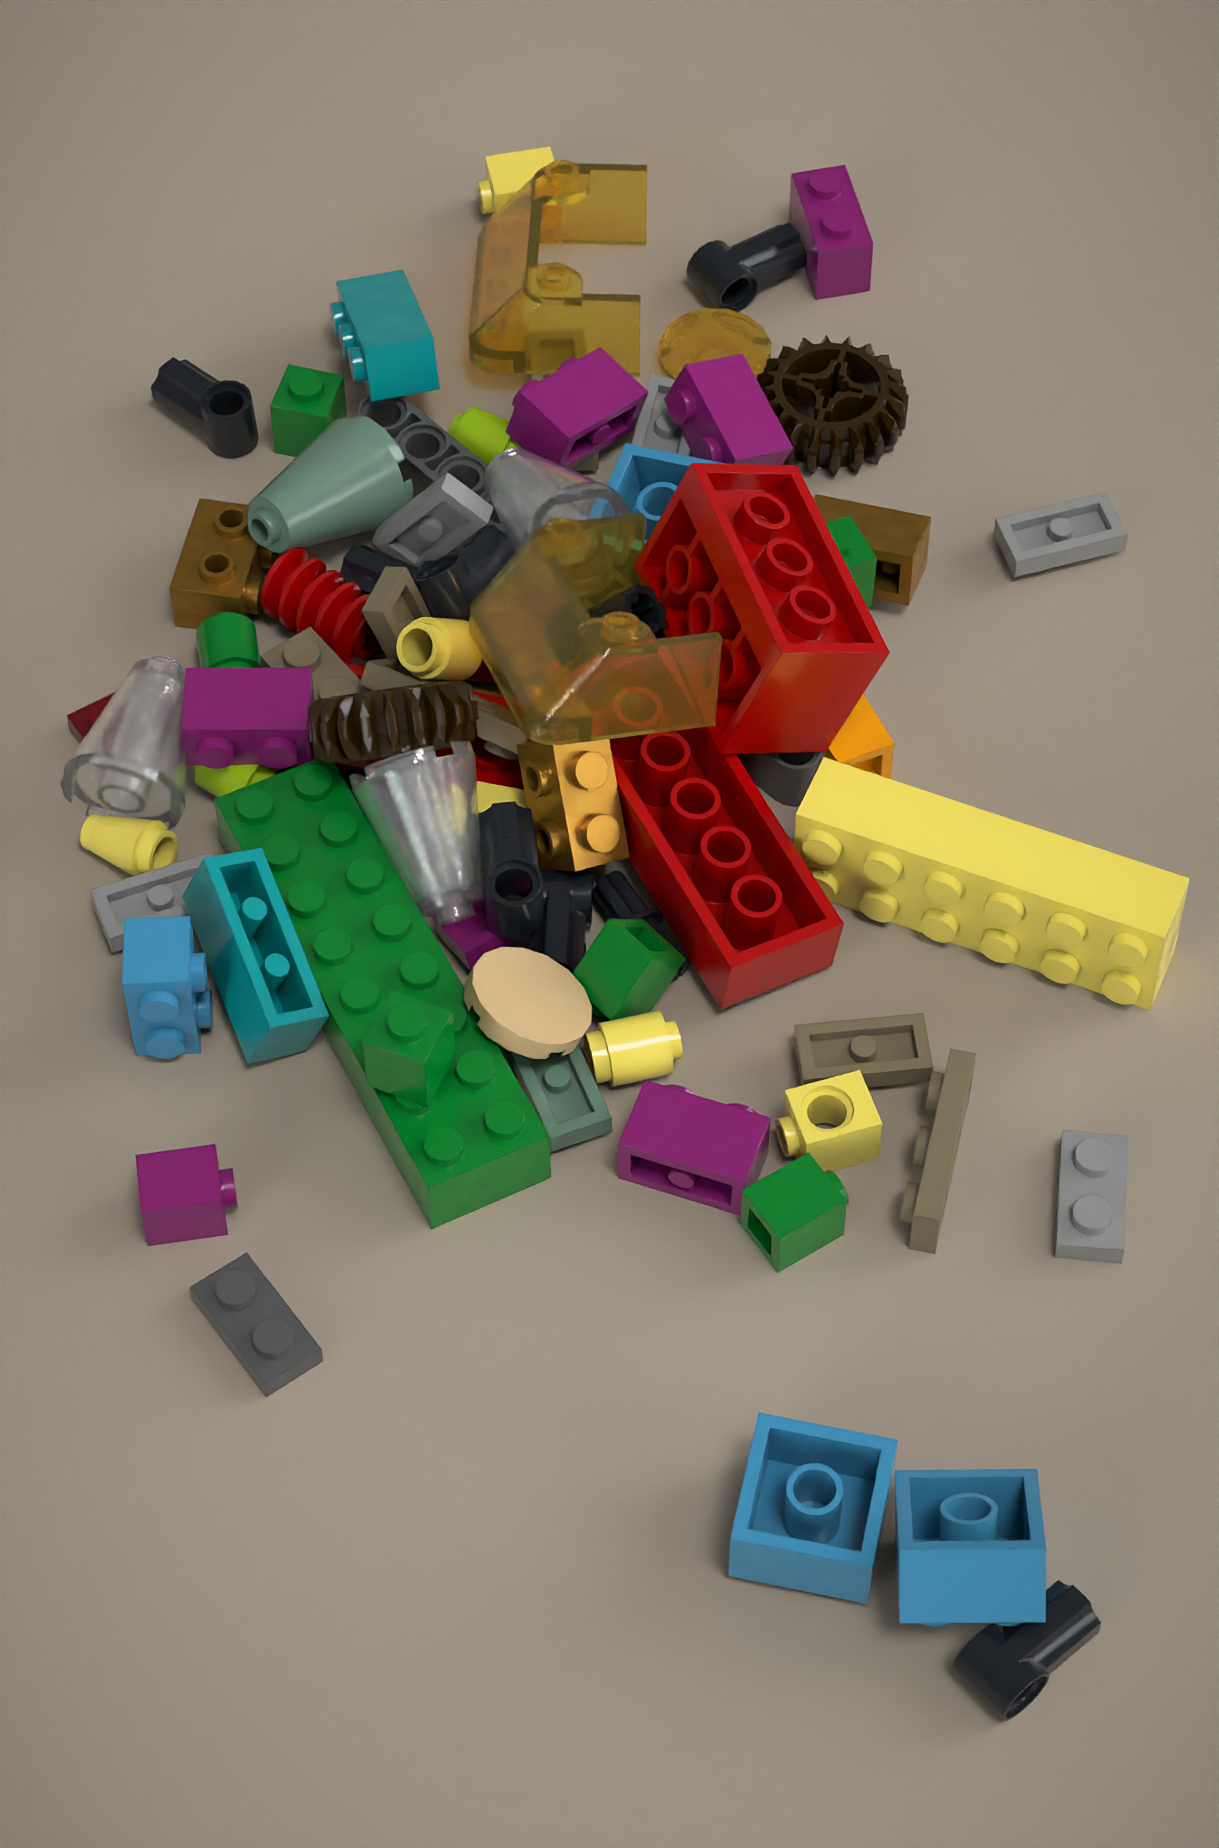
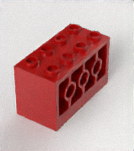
M690 464L633 566L642 585L654 589L657 599L666 608V628L663 629L664 634L719 754L826 752L890 652L797 465Z

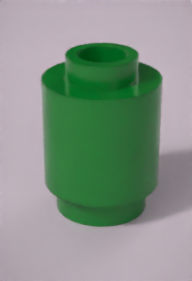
M219 612L207 618L198 626L196 641L200 668H262L256 627L250 618L234 612Z

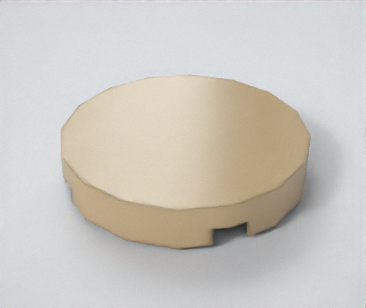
M500 947L484 953L473 966L465 980L464 1001L468 1011L473 1005L475 1012L480 1017L477 1023L479 1028L488 1038L510 1052L532 1059H548L551 1053L562 1052V1056L574 1051L591 1025L592 1005L584 987L567 968L547 955L526 948Z

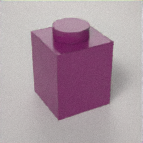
M216 1144L135 1155L141 1213L148 1246L228 1235L225 1209L238 1208L233 1168L220 1169Z

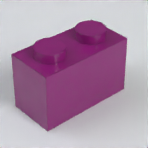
M846 165L791 173L789 223L799 233L801 243L807 252L806 267L804 268L815 300L870 291L873 240Z
M599 347L580 359L577 357L568 359L555 373L538 382L534 379L522 386L513 398L512 405L514 410L506 433L551 476L556 477L634 430L649 392L608 353Z
M743 354L684 365L664 398L670 418L678 425L693 457L725 464L783 465L793 450L790 440Z
M185 668L181 733L187 765H202L213 769L225 768L230 765H265L270 768L283 769L312 761L313 744L309 742L307 723H310L308 707L315 701L311 668Z
M644 1080L618 1142V1178L741 1215L742 1190L758 1181L769 1153L771 1117L758 1114L754 1109L743 1104H724L697 1096L691 1090L680 1085L668 1084L664 1086Z

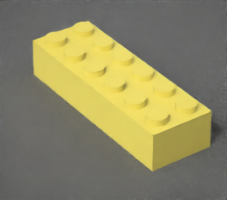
M825 757L797 810L795 819L794 846L830 902L862 912L870 919L878 922H891L921 932L931 940L941 943L950 942L980 952L995 962L1012 963L1043 974L1054 982L1061 984L1071 983L1103 994L1113 1002L1124 1005L1132 1004L1151 1010L1175 952L1190 878Z

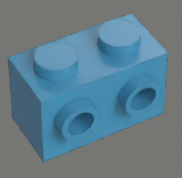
M190 916L124 918L122 987L136 1056L151 1055L157 1058L169 1059L181 1054H201V1029L213 1027L212 990L207 989L205 952L196 953Z

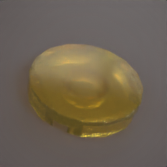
M704 308L686 313L669 324L659 340L661 375L675 380L686 364L738 354L744 355L757 379L758 374L763 373L767 358H771V341L764 328L748 315L730 309Z

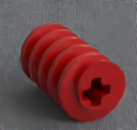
M293 548L286 551L274 562L263 583L260 599L263 611L272 619L280 620L285 628L289 631L297 632V634L311 627L343 662L363 666L367 661L373 659L382 650V647L362 613L369 594L361 596L360 587L354 582L344 583V577L337 570L326 571V565L321 559L310 558L308 560L309 553L305 548Z

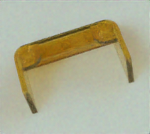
M567 160L550 162L547 166L539 169L480 228L468 334L469 359L476 368L490 373L553 374L568 359L572 357L580 359L601 347L631 376H640L641 295L583 293V279L576 270L559 262L538 264L539 243L646 245L647 165L573 163Z
M643 513L584 520L570 518L549 520L529 536L470 605L469 633L522 732L526 737L535 742L545 745H566L715 726L722 637L719 632L656 639L649 626L631 613L611 612L601 618H591L587 611L636 584L642 585L633 565L645 546L646 518Z

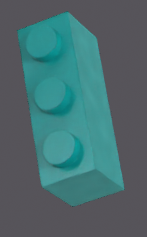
M403 269L336 281L339 302L330 303V315L334 334L336 337H340L344 359H349L354 383L364 382L371 402L439 390L440 385L433 335Z
M256 848L203 858L182 898L202 949L206 954V959L247 1064L306 1052L328 1019L329 1013L263 849Z

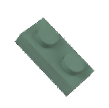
M579 1045L576 1046L572 1053L562 1056V1052L551 1053L548 1059H532L505 1049L523 1091L550 1136V1152L612 1132V1117Z

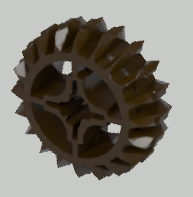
M825 335L819 344H812L803 337L798 350L783 346L778 358H767L763 373L758 374L757 381L793 446V450L787 457L788 465H797L801 462L806 463L810 474L818 467L829 468L835 477L840 467L848 466L858 474L861 465H863V460L878 465L883 452H893L894 446L898 442V437L902 436L903 430L906 427L909 396L906 393L907 387L903 386L904 380L901 376V370L892 368L889 355L875 356L871 343L857 348L852 345L850 336L843 343H831L828 336Z
M462 680L409 685L332 696L315 700L308 707L310 723H307L309 742L313 744L315 758L325 763L376 759L440 750L442 748L465 745L478 736L476 720L479 719L477 700L473 701L471 685Z

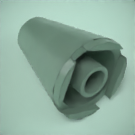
M360 415L350 419L344 416L333 421L251 500L248 506L247 519L251 536L259 545L264 546L268 550L282 553L293 548H303L377 530V527L411 501L413 497L412 479L410 478L403 482L398 463L405 460L400 447L386 429L369 417Z

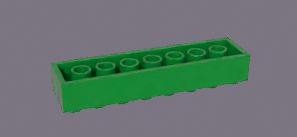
M315 759L215 798L214 803L220 843L226 854L256 848L263 849L329 1013V1017L322 1026V1030L430 1228L434 1229L550 1179L551 1156L548 1132L498 1045L488 1038L477 1025L480 1017L475 1012L473 1005L468 1011L464 1001V986L335 762L325 763ZM391 990L453 1012L456 1057L428 1108L367 1085L362 1041Z

